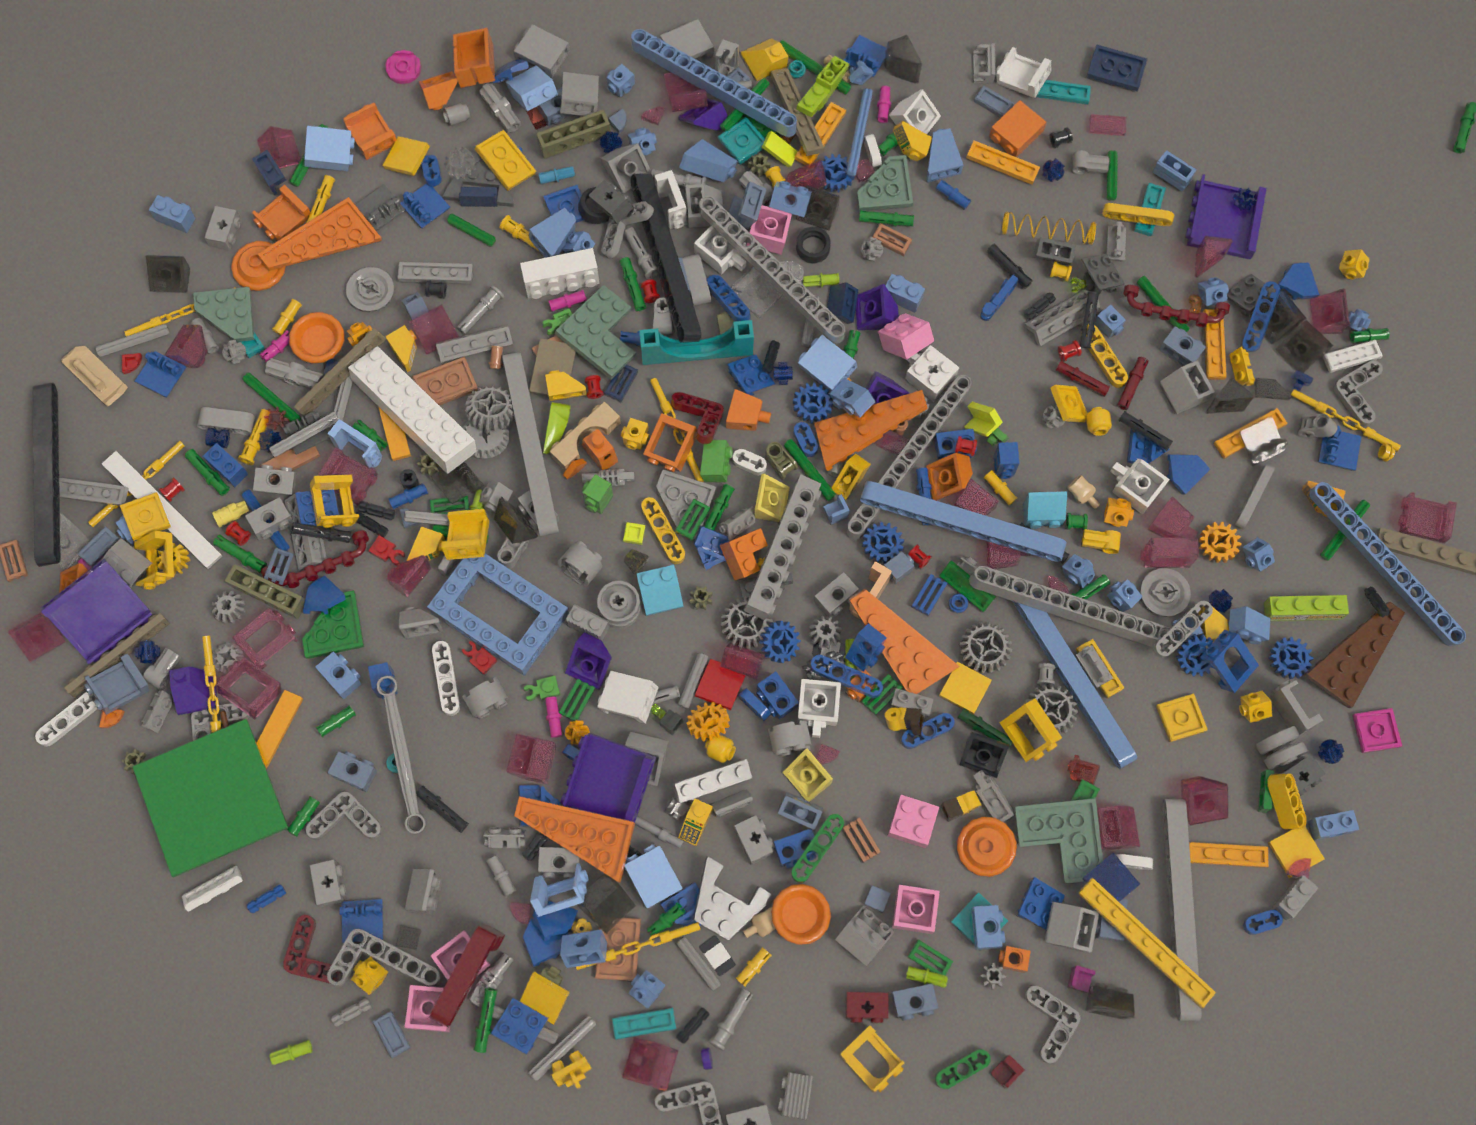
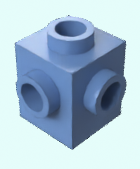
M620 64L615 70H611L607 75V88L611 93H616L619 97L624 93L627 94L635 84L634 74L623 64Z
M639 128L634 133L628 134L630 145L638 143L643 155H648L652 153L651 151L656 150L654 144L657 143L655 134L651 133L649 129Z
M573 232L568 236L563 250L566 253L590 249L594 247L595 242L587 232Z
M1212 277L1208 281L1198 283L1199 300L1206 306L1227 301L1228 285L1217 277Z
M1258 537L1243 547L1246 556L1245 562L1250 568L1253 567L1261 572L1275 562L1274 551L1270 544Z
M1076 554L1062 566L1065 578L1072 585H1078L1081 588L1090 583L1095 576L1093 564L1088 559H1082Z
M1128 579L1121 583L1119 581L1114 583L1110 587L1112 591L1107 595L1111 603L1122 612L1131 609L1143 597L1135 585Z
M646 970L641 976L637 974L631 982L633 987L629 994L648 1009L666 985Z

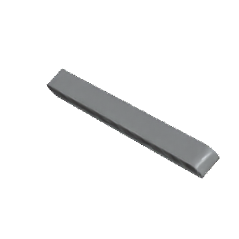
M704 196L699 203L701 216L827 339L835 344L842 342L845 336L844 324L713 197ZM709 205V206H711L712 208H711V209H705L704 207ZM718 218H724V219H725V220L722 221V222L717 221ZM736 230L737 233L730 234L729 231ZM745 242L750 243V245L747 247L743 246L742 244ZM762 255L763 258L756 259L755 256ZM769 267H774L776 270L770 272L767 269ZM781 280H788L789 283H787V284H782V283H780V281H781ZM800 292L802 295L795 297L793 293ZM813 305L815 308L810 310L806 306ZM821 317H825L828 319V321L821 322L819 321V319ZM839 330L841 334L834 335L832 331Z
M521 352L502 355L539 534L541 537L559 533Z
M959 375L880 479L879 484L891 483L892 488L898 489L933 442L936 433L941 431L967 396L971 387V379L968 376ZM958 384H964L966 388H960ZM947 398H954L956 402H949ZM937 412H943L945 416H939ZM933 426L935 430L930 431L926 427ZM916 440H922L924 444L919 445L916 443ZM911 454L914 458L907 459L905 455ZM900 468L903 470V473L898 474L894 469ZM863 503L848 523V537L853 540L860 539L882 509ZM867 511L871 514V516L864 517L862 515V512ZM858 526L860 531L854 532L851 527Z
M986 566L977 567L969 578L970 585L975 589L1153 647L1161 636L1170 629L1167 626ZM977 575L982 576L983 580L979 579ZM996 581L1000 582L1002 586L997 585ZM1014 587L1018 588L1020 592H1017ZM1174 631L1172 632V638H1173V639L1175 638V633H1174ZM1167 642L1166 644L1162 645L1161 649H1164L1170 643Z
M1163 799L1162 810L1172 952L1199 976L1185 799ZM1175 984L1178 1021H1200L1201 1008Z

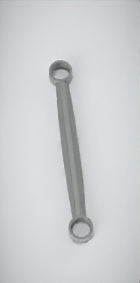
M384 676L378 680L377 690L381 695H384L395 761L408 812L405 827L410 833L417 834L425 828L426 818L423 814L419 813L407 742L395 696L398 682L392 676ZM387 678L392 679L395 683L394 689L390 693H385L380 687L381 681ZM412 816H418L422 819L423 826L420 829L412 830L409 827V819Z

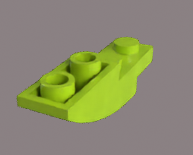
M834 56L816 77L815 84L797 104L796 110L811 118L817 110L820 111L837 88L849 67V63Z

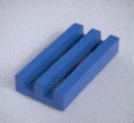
M930 574L912 607L929 616L944 591L947 582H943L940 578ZM933 581L934 584L932 588L930 589L921 606H918L917 604L919 603L920 599L925 593L927 587L929 586L930 582ZM937 585H940L941 587L938 593L936 594L929 608L925 610L924 607L929 601L931 595L933 594Z

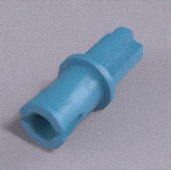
M571 166L558 170L554 168V170L538 174L540 183L545 184L574 177L575 171Z

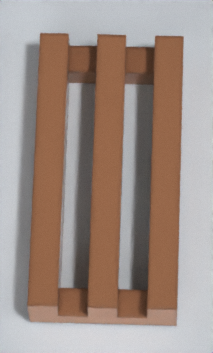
M881 223L873 235V238L882 241V246L902 256L905 255L906 250H908L909 245L912 243L911 238ZM882 230V231H884V232H886V233H888V234H890V235H892V236H888V235H886V234H884V233H882V232H880V231ZM894 237H896L897 239H899V240L905 242L906 244H904V243H902V242L896 240Z
M13 540L1 544L0 557L7 581L11 582L15 578L20 579L21 576H28L19 541ZM13 545H14V549H15L16 556H17V559H18L19 567H20V570H21L20 572H19V570H18L17 563H16L15 556H14V552H13V549H12V546H13ZM4 548L8 549L14 574H11Z
M861 818L843 827L845 834L863 863L880 853L879 848ZM857 824L861 828L862 832L864 833L874 852H871V850L869 849L868 845L866 844L865 840L863 839L862 835L856 827ZM850 828L853 829L854 833L856 834L857 838L859 839L860 843L862 844L863 848L868 854L866 857L864 856L860 847L858 846L852 834L850 833Z

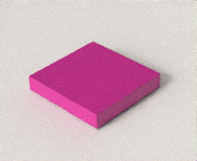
M1393 708L1352 715L1362 753L1402 747Z

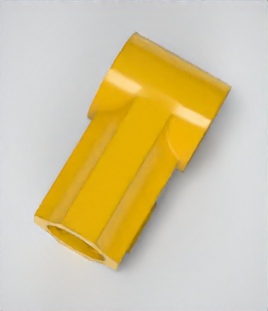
M1084 529L1081 543L1083 547L1102 549L1104 553L1117 554L1120 548L1121 533L1113 530L1100 532Z

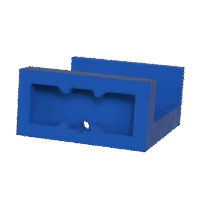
M1227 630L1219 634L1217 639L1200 657L1202 660L1210 662L1220 676L1221 680L1218 684L1221 689L1233 693L1242 686L1259 666L1240 636ZM1234 647L1241 657L1229 669L1224 661V655L1227 649Z

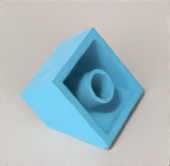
M1067 491L1028 493L1023 503L1024 524L1032 529L1041 528L1042 526L1058 528L1060 525H1063L1066 519Z
M674 565L636 573L646 616L684 607Z

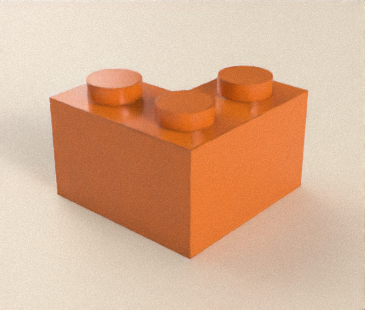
M761 528L720 545L734 581L760 571L753 552L768 546Z

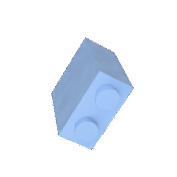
M537 65L513 77V80L506 81L511 96L527 111L558 95L553 80Z
M307 126L304 167L348 171L349 165H353V154H350V148L354 149V138L351 137V131Z
M824 335L814 339L811 343V348L801 354L798 362L799 367L822 384L823 387L829 389L830 392L844 378L848 379L858 367L857 362Z
M654 844L644 849L645 854L637 857L635 854L626 859L627 864L624 866L646 908L683 889L661 847H655Z

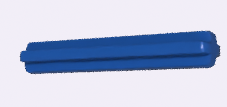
M246 490L242 493V497L252 511L262 507L251 490ZM267 519L266 523H272L271 519ZM274 532L270 538L277 548L284 551L289 550L290 547L280 532Z

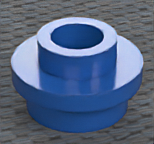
M955 594L949 600V608L955 613H962L968 607V600L962 594ZM959 601L962 606L957 607L955 602Z

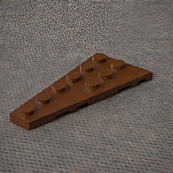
M1392 602L1385 603L1390 612L1388 616L1380 617L1376 611L1355 632L1348 635L1333 648L1325 658L1318 661L1310 671L1303 674L1347 708H1353L1405 614L1404 611Z

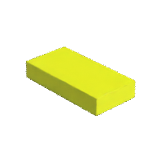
M772 131L768 132L762 145L763 149L787 167L792 166L795 155L798 152Z

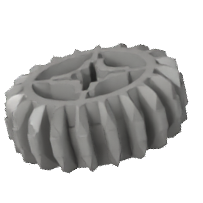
M494 385L492 388L485 386L484 389L478 387L477 392L472 391L465 403V414L469 422H472L474 427L478 426L480 430L486 428L487 432L489 429H493L495 432L497 428L503 430L504 425L509 426L510 421H513L515 416L511 396L508 391H502L501 387L495 389Z
M744 597V602L742 603L740 599H736L737 605L731 602L729 604L731 609L725 608L724 612L726 614L721 616V619L724 620L721 622V627H724L722 633L728 634L726 640L728 641L733 638L732 645L734 646L739 642L740 649L743 647V644H746L747 649H750V644L752 643L755 648L758 647L757 641H763L764 639L760 635L766 633L764 627H770V622H773V619H769L771 615H768L765 620L762 619L763 626L758 632L755 626L758 617L742 611L746 606L747 597ZM736 614L739 623L733 630L731 620ZM749 620L750 626H747V624L746 626H744V621ZM748 632L751 636H741L739 634Z
M979 622L978 627L973 624L971 626L972 630L966 629V635L961 637L963 642L959 644L963 648L960 650V654L965 655L962 660H969L967 666L971 667L973 664L975 666L974 671L981 668L982 674L985 673L986 669L991 674L993 673V668L999 671L1001 669L1000 665L1005 667L1006 661L1010 659L1008 654L1012 652V649L1009 648L1012 641H1006L1009 638V634H1002L1004 628L998 631L997 624L990 627V622H987L986 626ZM981 634L988 635V637L985 639L974 638L975 636ZM993 638L999 642L1001 650L994 645ZM989 641L988 650L983 655L984 645ZM971 645L978 651V658L973 654ZM986 656L998 657L993 661H983Z
M1050 684L1048 689L1045 685L1041 686V690L1035 688V694L1030 693V699H1027L1025 703L1036 698L1037 701L1041 702L1040 705L1045 713L1048 708L1054 709L1057 707L1054 712H1048L1046 715L1053 723H1056L1054 726L1060 735L1061 731L1066 733L1068 731L1067 728H1072V722H1075L1077 719L1074 715L1078 713V710L1073 709L1077 703L1070 702L1073 695L1067 697V689L1061 692V686H1057L1055 690L1053 684ZM1047 696L1054 697V698L1058 699L1059 701L1053 702V701H1051L1049 698H1046V697H1047ZM1063 706L1066 711L1064 721H1062L1059 709ZM1030 721V722L1028 723V725H1029V726H1032V725H1033V722Z

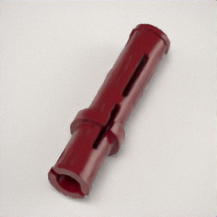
M1144 357L1137 358L1133 370L1129 373V379L1121 398L1117 403V407H1120V409L1128 410L1138 384L1144 378L1143 373L1149 363L1148 359L1146 360Z
M1060 361L1055 371L1069 377V380L1072 382L1075 380L1104 397L1106 396L1110 386L1081 372L1080 368H1074Z

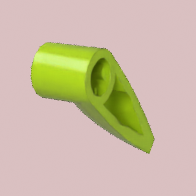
M552 402L543 454H549L551 447L560 441L569 421L571 405Z

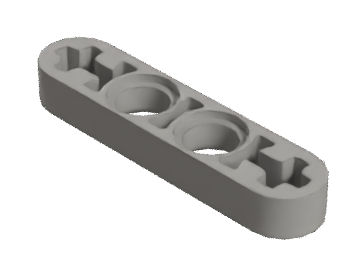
M1267 463L1265 464L1235 522V526L1241 529L1245 528L1275 467Z
M1200 601L1195 604L1154 644L1153 651L1155 655L1165 658L1174 652L1212 614L1213 608L1211 604L1207 601ZM1204 606L1206 608L1204 611L1205 613H1202L1197 617L1195 614H1197L1201 610V607ZM1186 618H1191L1194 621L1193 628L1185 625ZM1174 630L1181 634L1179 641L1172 638ZM1169 642L1170 645L1165 648L1164 652H1161V646Z

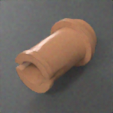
M491 346V360L488 364H490L492 369H501V366H503V347Z
M907 420L898 424V428L893 430L896 436H902L908 427Z

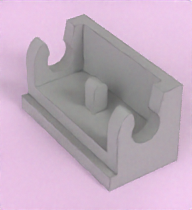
M722 39L715 55L717 72L722 74L724 69H729V75L738 67V44Z
M995 44L977 45L979 50L973 51L974 84H993L995 78Z

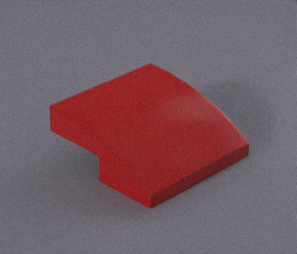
M710 659L695 697L710 703L714 702L715 705L721 704L722 708L731 711L747 673Z

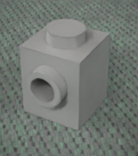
M488 482L481 493L479 502L485 505L484 508L490 512L503 511L513 491L500 482Z

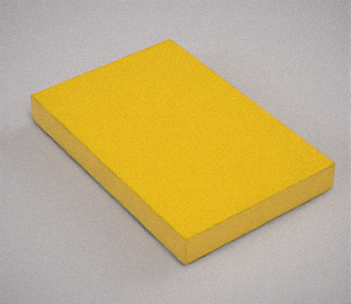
M504 130L475 146V151L507 191L532 177L537 172Z

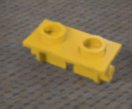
M1239 347L1229 354L1237 388L1245 384L1252 386L1254 385L1255 378L1252 369H1247V367L1251 366L1249 353L1242 347Z

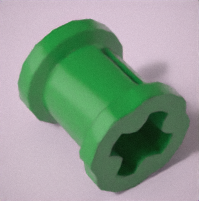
M1067 513V530L1071 528L1087 529V514L1071 515V513Z

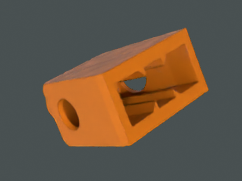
M735 389L726 419V428L755 431L758 422L769 424L772 413L762 411L763 401Z
M596 429L582 440V447L601 470H608L618 462L613 446L599 429Z

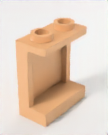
M875 561L871 567L868 579L875 582L870 593L879 599L889 583L892 571ZM850 603L849 610L851 611V614L856 618L860 619L859 615Z

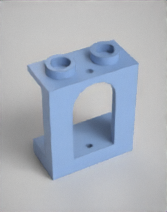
M339 419L328 432L333 445L340 451L348 442L364 451L365 453L362 457L369 470L377 467L381 462L382 454L377 444Z
M578 863L576 864L575 876L573 878L547 885L542 875L535 877L530 902L538 917L584 903L585 893H587V872L582 870ZM574 889L575 897L548 905L550 896Z

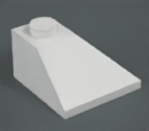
M919 90L899 102L889 115L896 125L904 121L925 134H928L941 117L924 90Z

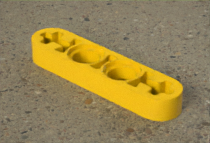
M1106 203L1102 215L1108 219L1158 226H1171L1174 219V214L1167 210Z
M1094 325L1095 332L1092 335L1094 342L1091 343L1089 351L1111 385L1116 388L1123 387L1128 380V375L1099 329ZM1100 344L1104 347V351L1097 352L1094 346ZM1110 359L1113 361L1114 366L1107 367L1104 361ZM1116 375L1122 377V380H1115Z
M645 498L641 503L642 512L666 556L673 564L682 563L685 559L684 548L661 507L654 498ZM648 503H649L650 505H654V506H653V511H654L655 514H654L653 516H652V513H651L650 509H649V508L646 509V508H647V505H646V504H648ZM655 519H662L664 521L663 526H654L653 522ZM670 534L673 537L672 542H663V536ZM673 546H674L676 552H677V553H680V558H678V559H677L676 556H675V557H672V556H673V550H672L671 547H673Z

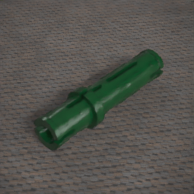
M965 708L959 714L958 719L971 726L972 730H977L991 739L1006 743L1009 747L1013 743L1007 735L983 721L981 716L978 718Z

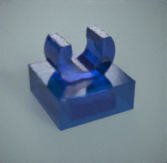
M1296 370L1291 377L1296 380L1292 389L1300 391L1303 385L1307 387L1311 385L1314 378Z

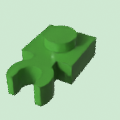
M570 309L554 314L553 320L543 321V328L546 326L551 327V329L547 330V335L554 334L555 330L572 315Z
M555 675L536 680L537 686L535 687L533 685H526L524 687L525 691H533L531 696L526 697L527 701H533L539 695L541 700L560 696Z

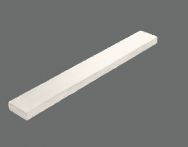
M117 451L102 463L123 486L129 488L128 491L136 499L157 492ZM158 493L171 525L168 530L209 569L222 555Z

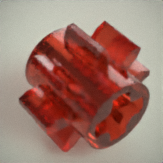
M276 407V411L268 409L270 412L269 416H264V418L269 419L267 426L273 424L274 430H277V426L285 427L283 423L284 421H289V419L284 418L283 415L287 412L283 411L280 413L279 407ZM274 414H276L277 416L281 415V417L279 418V423H277L276 421L272 422L274 420Z

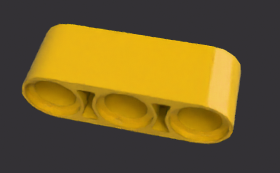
M1290 773L1270 775L1268 778V788L1282 829L1305 828L1307 819L1294 776Z

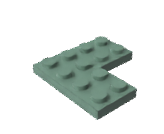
M605 285L555 330L556 336L609 379L616 376L636 354V352L610 332L631 311V306Z
M1096 798L1015 806L1019 847L1060 843L1064 883L1089 881L1091 878L1095 880L1105 879Z

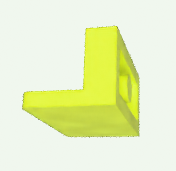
M971 402L967 406L974 418L964 426L965 429H973L974 433L988 437L1003 423L995 408L976 402Z

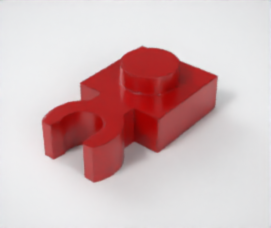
M380 535L369 549L370 554L384 562L390 558L392 563L397 566L400 563L395 560L396 556L405 557L403 551L394 550L396 548L394 543Z
M469 641L468 643L472 650L467 652L465 649H462V652L466 657H472L469 661L470 664L485 675L497 662V659L483 647L478 651L475 643Z

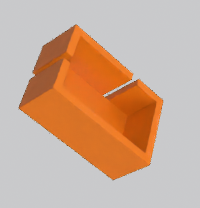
M488 28L454 34V73L460 88L476 85V82L483 84L495 81L493 42Z

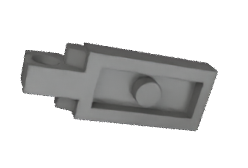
M983 770L973 775L978 783L976 792L992 817L1005 822L1016 815L992 777L987 778Z

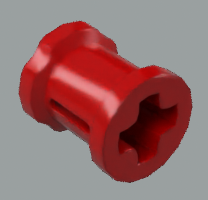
M650 279L640 284L641 289L644 290L645 303H655L660 298L656 290V280Z
M1076 340L1072 341L1069 345H1061L1057 348L1059 357L1063 362L1067 361L1070 357L1081 356L1082 353L1081 347Z
M598 375L586 377L584 381L588 388L587 398L597 399L602 397L603 391L600 388L601 377Z
M958 436L955 453L964 452L974 456L977 440L962 439L961 436Z
M174 477L168 485L158 489L169 502L179 492L185 491Z
M237 521L232 522L225 532L227 536L233 537L240 546L247 543L251 537V532L240 527Z
M917 544L908 555L919 565L921 570L931 560L932 556L926 555L919 549L920 546Z

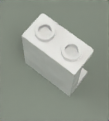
M1012 47L1010 52L1005 54L1002 65H999L996 69L997 84L1035 98L1051 73V60L1044 58L1042 63L1016 54V48Z
M670 170L655 175V186L659 198L669 196L673 207L668 209L669 229H679L687 224L686 205L673 171Z
M610 671L609 676L605 680L603 693L598 699L597 707L604 713L612 712L624 715L646 724L659 687L650 680Z

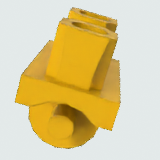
M575 1051L569 1056L572 1064L565 1067L562 1060L552 1064L553 1074L551 1075L558 1087L566 1084L568 1088L575 1084L577 1089L581 1088L579 1081L586 1078L584 1073L592 1069L586 1057H583L579 1051Z

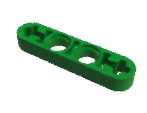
M832 814L826 819L792 869V878L795 882H806L844 826V820L840 815ZM830 820H839V828L834 827L831 833L823 830L825 827L829 830L832 824ZM820 835L829 837L827 845L822 846L818 843ZM808 852H816L818 859L815 862L808 861L806 858ZM803 860L805 864L811 866L812 869L810 870L807 867L804 872L806 877L804 878L803 876H801L800 878H797V872L795 870L802 869L804 864H802L801 861Z

